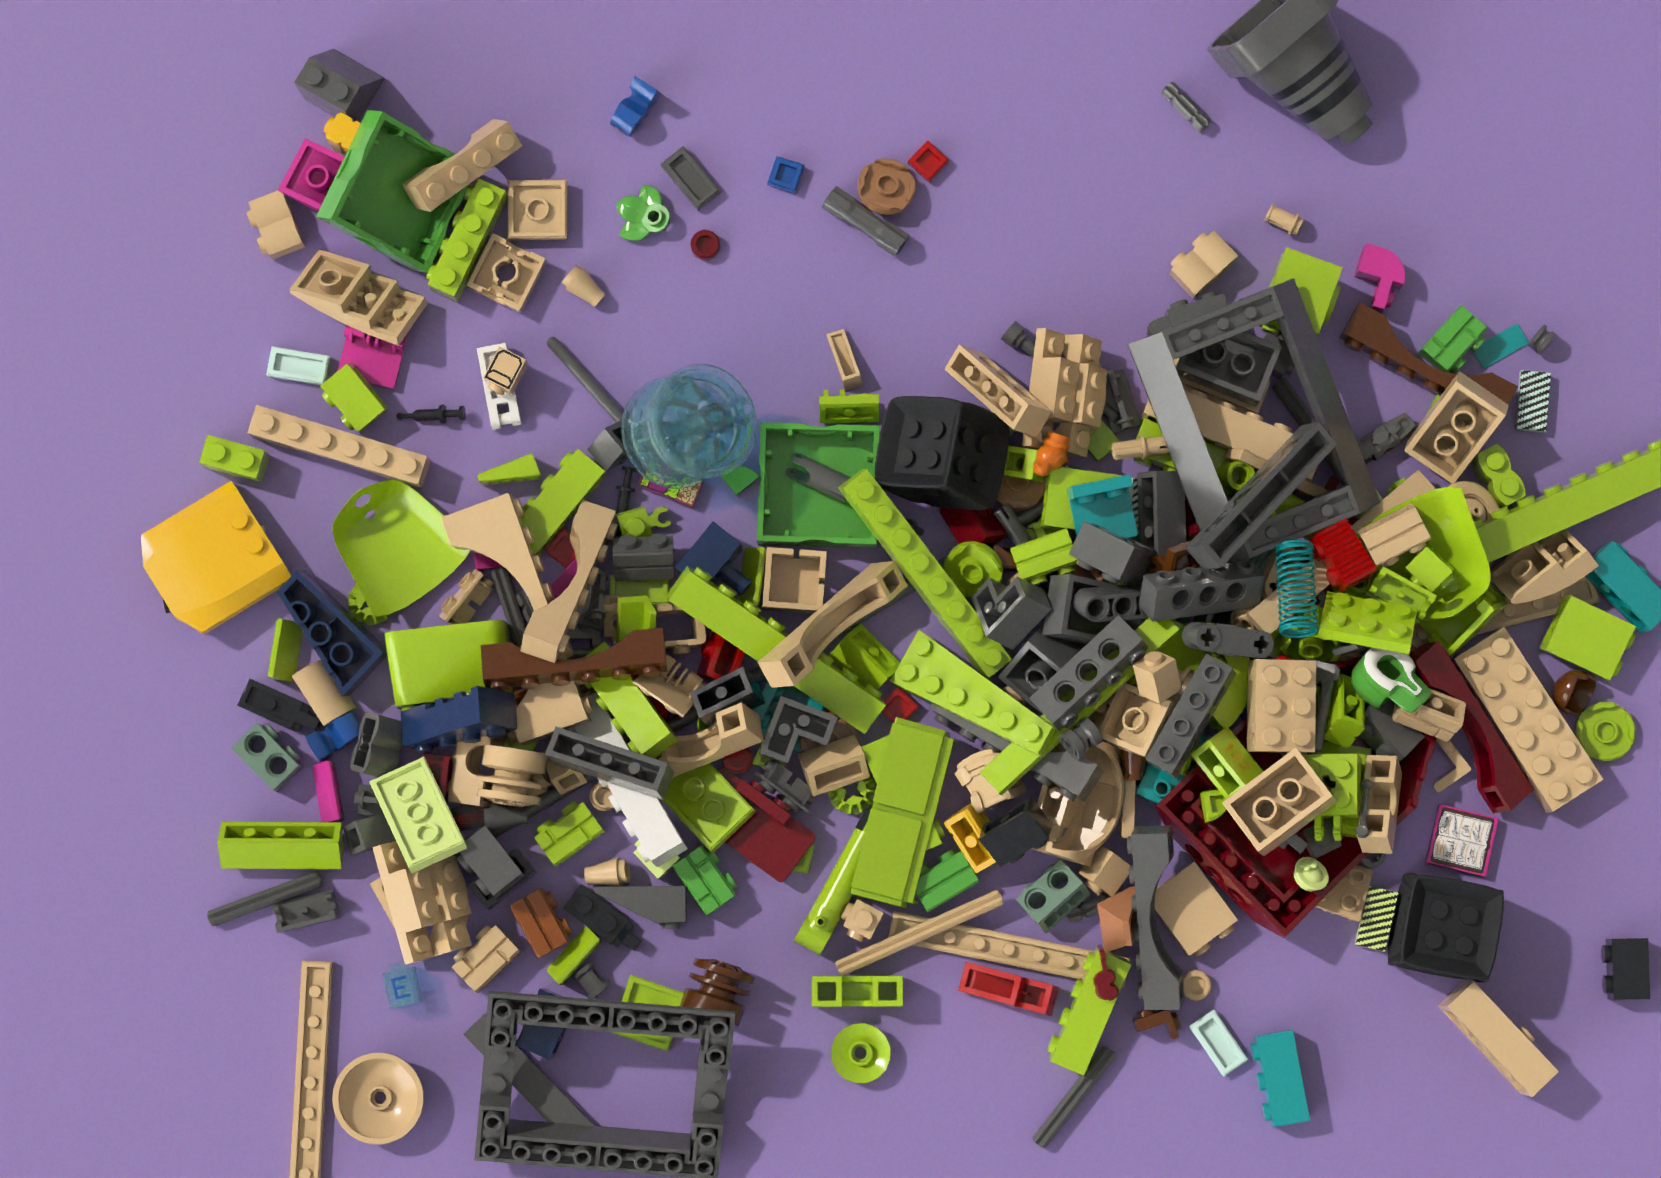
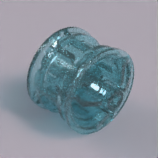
M693 364L678 369L668 377L657 378L641 386L631 396L625 407L621 433L627 456L642 476L661 487L684 489L695 486L707 478L720 477L737 469L747 459L755 443L757 418L748 392L732 374L713 365Z

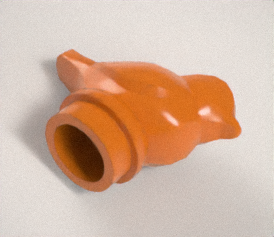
M1048 431L1046 438H1043L1044 444L1036 451L1033 472L1040 476H1047L1052 470L1059 469L1063 465L1068 466L1067 450L1070 448L1069 442L1071 438Z

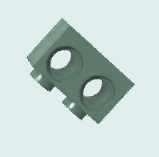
M256 723L231 749L273 791L278 792L303 767L298 762L301 756L290 745L284 748L277 741L280 735L269 724L264 727ZM257 737H263L266 741V747L260 753H255L252 749V743ZM278 758H284L287 762V768L282 774H276L273 770V763Z
M1060 859L1056 864L1047 867L1043 875L1036 882L1027 885L1016 900L1046 934L1090 895V892L1084 883ZM1068 881L1065 887L1057 889L1061 882ZM1046 901L1041 908L1035 909L1038 902Z

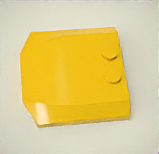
M232 481L141 534L143 567L174 617L203 635L276 592L291 577L282 559Z

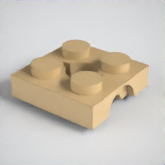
M492 233L466 286L521 314L547 260L536 253L525 251L508 240ZM512 262L516 268L515 276L509 281H503L502 287H499L501 281L497 277L498 270L503 265H510Z

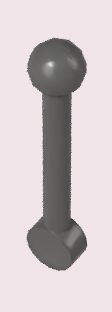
M1364 779L1360 784L1363 790L1360 825L1356 828V833L1360 838H1366L1369 835L1366 821L1369 790L1372 788V782L1368 779Z

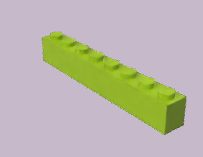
M1661 439L1648 443V449L1639 453L1637 449L1621 456L1622 461L1613 464L1612 461H1608L1596 466L1597 472L1588 476L1586 472L1569 478L1570 484L1563 487L1560 484L1550 486L1543 490L1544 495L1536 499L1534 495L1525 497L1517 501L1518 506L1511 510L1508 507L1495 510L1490 513L1492 518L1482 522L1481 518L1473 520L1488 562H1492L1661 487Z
M861 469L840 485L838 489L892 560L896 562L898 568L978 673L986 678H990L1012 660L1000 643L986 637L976 611L868 469Z
M687 565L667 593L668 600L756 661L762 659L788 636L783 631L786 627L773 617L767 620L759 615L761 610L748 600L743 604L734 598L736 592L723 583L720 587L710 581L712 576L698 566L694 570ZM821 652L815 662L814 669L800 680L795 687L865 734L886 706L883 699L880 698L882 693L871 684H867L866 687L856 681L859 678L856 674L846 667L842 670L832 665L834 660L826 653Z

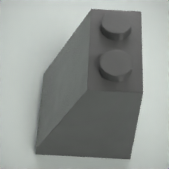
M331 49L309 57L294 83L306 101L334 117L342 112L351 117L354 122H359L385 78L338 50Z
M1044 623L998 676L1037 711L1039 710L1029 698L1086 646L1042 635Z

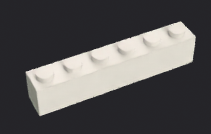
M597 693L589 696L594 711L590 713L592 721L569 730L630 750L623 736L612 724V717L609 712H604L596 702L595 697L598 696ZM598 779L602 787L608 785L612 795L608 796L616 812L622 810L627 818L622 823L631 837L635 835L638 837L641 845L637 846V849L645 862L651 860L657 868L688 849L659 798Z

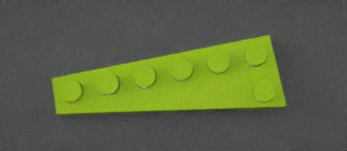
M918 630L890 680L893 685L1041 757L1056 732L1050 724L920 630Z

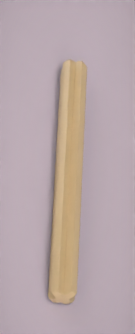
M998 890L992 891L835 962L836 968L841 976L847 975L1002 906L1004 903L1003 898Z

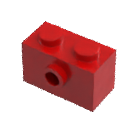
M712 631L710 638L707 637L702 645L701 654L703 657L696 675L708 682H712L739 669L745 652Z

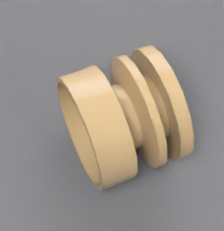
M485 745L482 765L495 769L494 775L480 776L479 781L493 784L492 790L478 788L477 796L484 797L496 804L509 806L540 805L541 798L528 796V790L543 789L542 785L530 781L531 775L545 774L547 756L545 753Z

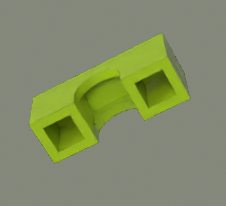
M812 976V1007L903 1006V976Z

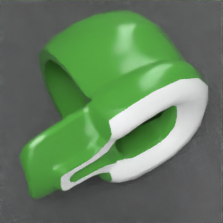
M1371 647L1358 661L1352 671L1351 682L1356 693L1366 703L1377 709L1391 699L1406 712L1413 713L1431 696V690L1415 674L1416 666L1408 654Z

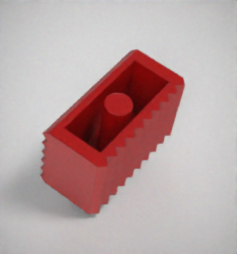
M1346 518L1315 534L1310 540L1314 545L1313 557L1318 562L1322 561L1327 570L1326 577L1328 582L1333 587H1337L1341 593L1369 579L1377 570V566L1374 565L1373 560H1371L1370 555L1364 549V545L1361 544V540L1358 539Z

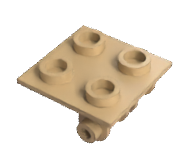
M666 654L668 672H661L659 676L645 677L643 674H640L633 684L638 686L643 694L654 697L664 704L665 708L671 713L683 717L694 705L690 692L706 684L703 683V678L692 671L686 680L683 681L689 671L688 668L678 678L676 673L681 667V663H678L671 673L670 671L676 660Z
M1356 865L1315 907L1322 909L1323 912H1331L1332 915L1337 914L1346 917L1349 921L1360 922L1373 870Z

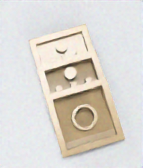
M320 249L289 289L292 295L335 320L398 346L427 306L424 296L399 289L397 280L372 273L369 264Z
M1125 683L1087 718L1096 725L1102 735L1103 742L1146 758L1157 739L1173 702L1165 700L1159 704L1139 695L1137 687Z

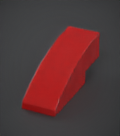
M965 962L958 991L1052 1016L1059 987Z

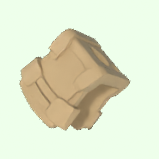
M670 603L653 605L656 610V617L687 614L676 605ZM690 616L693 639L665 641L666 651L672 650L673 655L690 654V649L701 647L706 641L705 625Z
M993 749L983 750L965 758L957 764V771L954 773L963 787L966 786L971 793V803L977 813L984 812L997 806L1002 801L1010 800L1026 793V787L1021 778L1001 796L981 775L980 771L1001 753H996Z

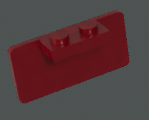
M720 768L718 770L720 774L756 811L725 843L780 883L786 881L816 839L815 834L788 813L791 808L777 797L774 801H771L764 796L767 790L757 782L752 780L748 784L726 768Z

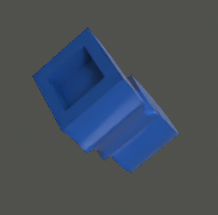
M634 76L630 85L631 96L619 103L610 121L611 126H617L625 131L629 137L636 132L643 118L648 115L650 107L656 104L661 94L657 89Z
M354 711L333 720L322 733L315 731L305 736L306 742L319 763L330 758L335 751L344 749L345 746L358 739L360 723L356 719Z

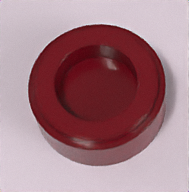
M710 230L698 231L691 239L692 253L696 258L703 261L715 258L720 251L718 236Z

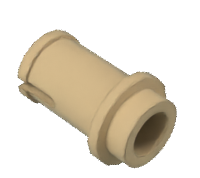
M1272 204L1264 221L1288 231V235L1291 233L1297 235L1304 219L1299 217V213L1294 215Z

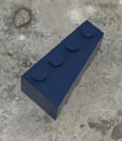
M297 570L277 591L296 624L300 626L307 637L306 640L321 659L325 670L331 675L338 686L337 689L342 696H350L387 657L386 647L305 570Z
M476 686L471 688V693L461 691L455 693L454 698H440L435 700V704H422L401 711L403 747L415 749V752L419 754L433 752V748L438 746L439 748L457 747V742L461 741L464 743L480 742L483 736L489 738L503 737L506 731L517 729L515 693Z

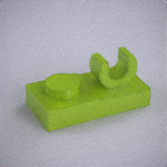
M825 389L823 396H819L820 423L879 422V394L864 393L846 396L845 390L840 389V396H829L828 389Z

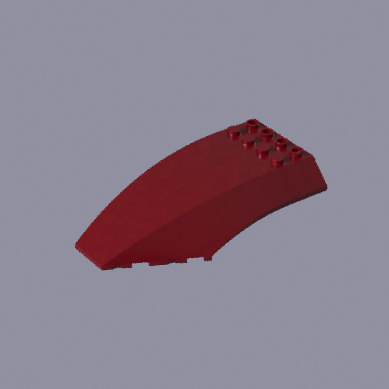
M1412 643L1408 655L1417 649ZM1355 657L1334 665L1341 670L1340 674L1351 677L1354 667L1362 657ZM1316 683V686L1321 688V683ZM1246 717L1232 730V733L1247 750ZM1421 732L1425 737L1405 758L1399 761L1402 770V780L1396 826L1417 808L1418 795L1422 782L1425 780L1428 761L1431 759L1437 739L1435 736ZM1359 736L1351 744L1352 746L1370 748ZM1371 750V755H1376V753L1373 750ZM1248 752L1263 771L1283 757L1281 753ZM1199 765L1190 771L1155 806L1164 825H1172L1173 839L1255 923L1282 938H1285L1368 854L1362 853L1358 838L1343 836L1342 841H1340L1341 847L1316 859L1327 870L1329 875L1327 886L1322 890L1309 892L1302 889L1294 878L1296 862L1302 857H1311L1307 848L1302 853H1299L1288 844L1284 849L1277 846L1267 855L1263 856L1256 850L1227 809L1216 820L1205 823L1200 793L1202 791L1218 789ZM1313 819L1311 822H1309L1307 825H1305L1303 828H1301V829L1299 830V832L1297 833V835H1298L1300 838H1301V836H1300L1299 833H1300L1301 831H1303V830H1305V829H1307V828L1313 826V825H1314V819Z

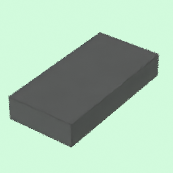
M684 146L660 164L697 211L721 193L719 188Z

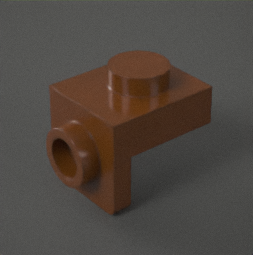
M1141 1010L1137 1012L1139 1017L1132 1019L1137 1032L1165 1023L1171 1039L1179 1038L1177 1031L1182 1029L1176 1012L1170 1013V1010Z

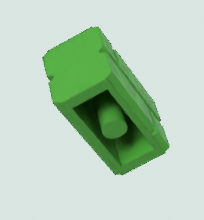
M1460 305L1418 353L1434 368L1444 372L1451 370L1455 374L1467 361L1463 358V355L1469 349L1475 352L1486 340L1482 334L1488 328L1464 306Z
M701 845L672 867L703 912L708 916L737 896L734 889L738 886L728 872L722 875L716 866L721 862L716 854L710 852L709 849L705 850Z
M951 849L937 858L940 863L929 869L927 864L922 866L916 895L927 913L979 883L977 876L962 851L955 854L954 850Z

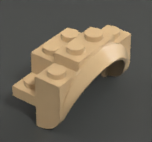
M1037 328L1029 392L1052 412L1037 437L1023 433V448L1038 450L1044 444L1043 438H1046L1047 432L1053 431V423L1062 422L1054 433L1071 438L1067 457H1087L1090 436L1096 428H1100L1106 400L1107 369L1102 368L1099 362L1102 340L1084 334L1064 335L1047 328Z
M1103 741L1094 748L1089 747L1083 756L1097 764L1104 771L1085 802L1078 798L1074 802L1058 793L1060 788L1053 783H1050L1049 787L1042 785L1037 805L1053 825L1049 841L1041 848L1035 849L1033 847L1031 850L1091 867L1095 851L1106 842L1117 825L1124 800V780L1120 766L1122 761L1120 749ZM1060 742L1053 748L1052 752H1063L1066 750Z
M396 841L372 847L405 965L472 946L466 926L468 915L472 914L469 905L466 883L458 866L456 856H449L411 874ZM434 925L429 937L426 927Z

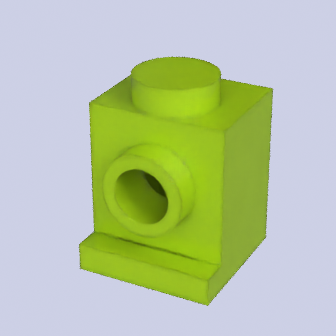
M1008 446L1003 476L1043 483L1044 476L1033 472V463L1036 460L1037 450ZM1022 460H1024L1023 469L1020 466Z

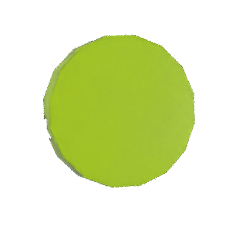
M976 541L962 542L953 547L944 562L945 572L966 598L972 597L989 578L1000 583L1002 581V561L993 549L983 543Z
M1598 702L1588 706L1579 714L1575 723L1576 738L1587 755L1597 761H1612L1623 757L1635 740L1636 726L1632 716L1613 702Z

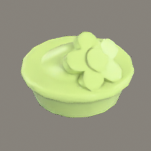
M1302 857L1296 862L1294 878L1302 889L1312 892L1322 890L1327 886L1329 875L1322 863L1311 857Z

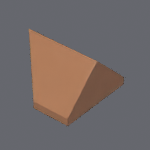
M1131 886L1097 904L1103 948L1106 951L1110 952L1133 945L1134 924H1138L1137 913L1132 912L1131 906L1132 895H1135V886Z

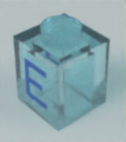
M405 962L390 965V972L382 973L390 1009L423 1002L415 966L407 967V964L405 965Z

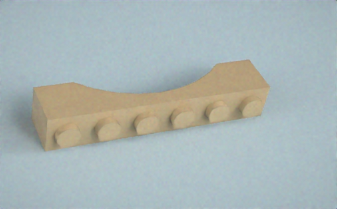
M259 405L255 407L247 432L252 438L335 460L388 479L399 480L420 489L423 488L431 460L425 455Z
M585 500L581 501L572 523L569 539L575 551L577 561L576 575L559 597L533 611L523 634L521 652L553 663L556 662L560 652L565 654L570 641V636L567 635L569 629H576L580 613H577L578 608L585 607L590 593L587 587L589 584L594 586L599 573V568L596 566L598 562L604 563L609 549L606 543L608 540L613 541L616 535L618 524L614 523L615 510Z
M895 561L871 563L757 662L771 688L795 686L814 669L819 655L832 640L862 617L889 603L908 586Z

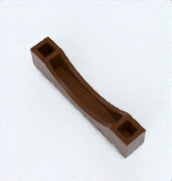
M1361 302L1354 309L1339 337L1345 341L1344 345L1355 352L1362 350L1370 354V359L1379 365L1386 366V364H1389L1397 369L1396 373L1408 380L1413 378L1424 383L1422 385L1423 388L1434 394L1443 393L1457 375L1429 366L1415 357L1399 341L1387 317ZM1492 372L1480 375H1466L1508 405L1518 388L1515 384Z
M663 628L632 630L623 640L605 651L578 659H557L555 663L521 652V648L511 642L481 645L484 685L486 688L506 691L509 687L514 686L533 689L545 683L564 686L569 684L570 681L576 680L594 683L600 681V678L612 677L615 680H625L630 678L631 675L643 674L645 677L659 676L661 672H668Z

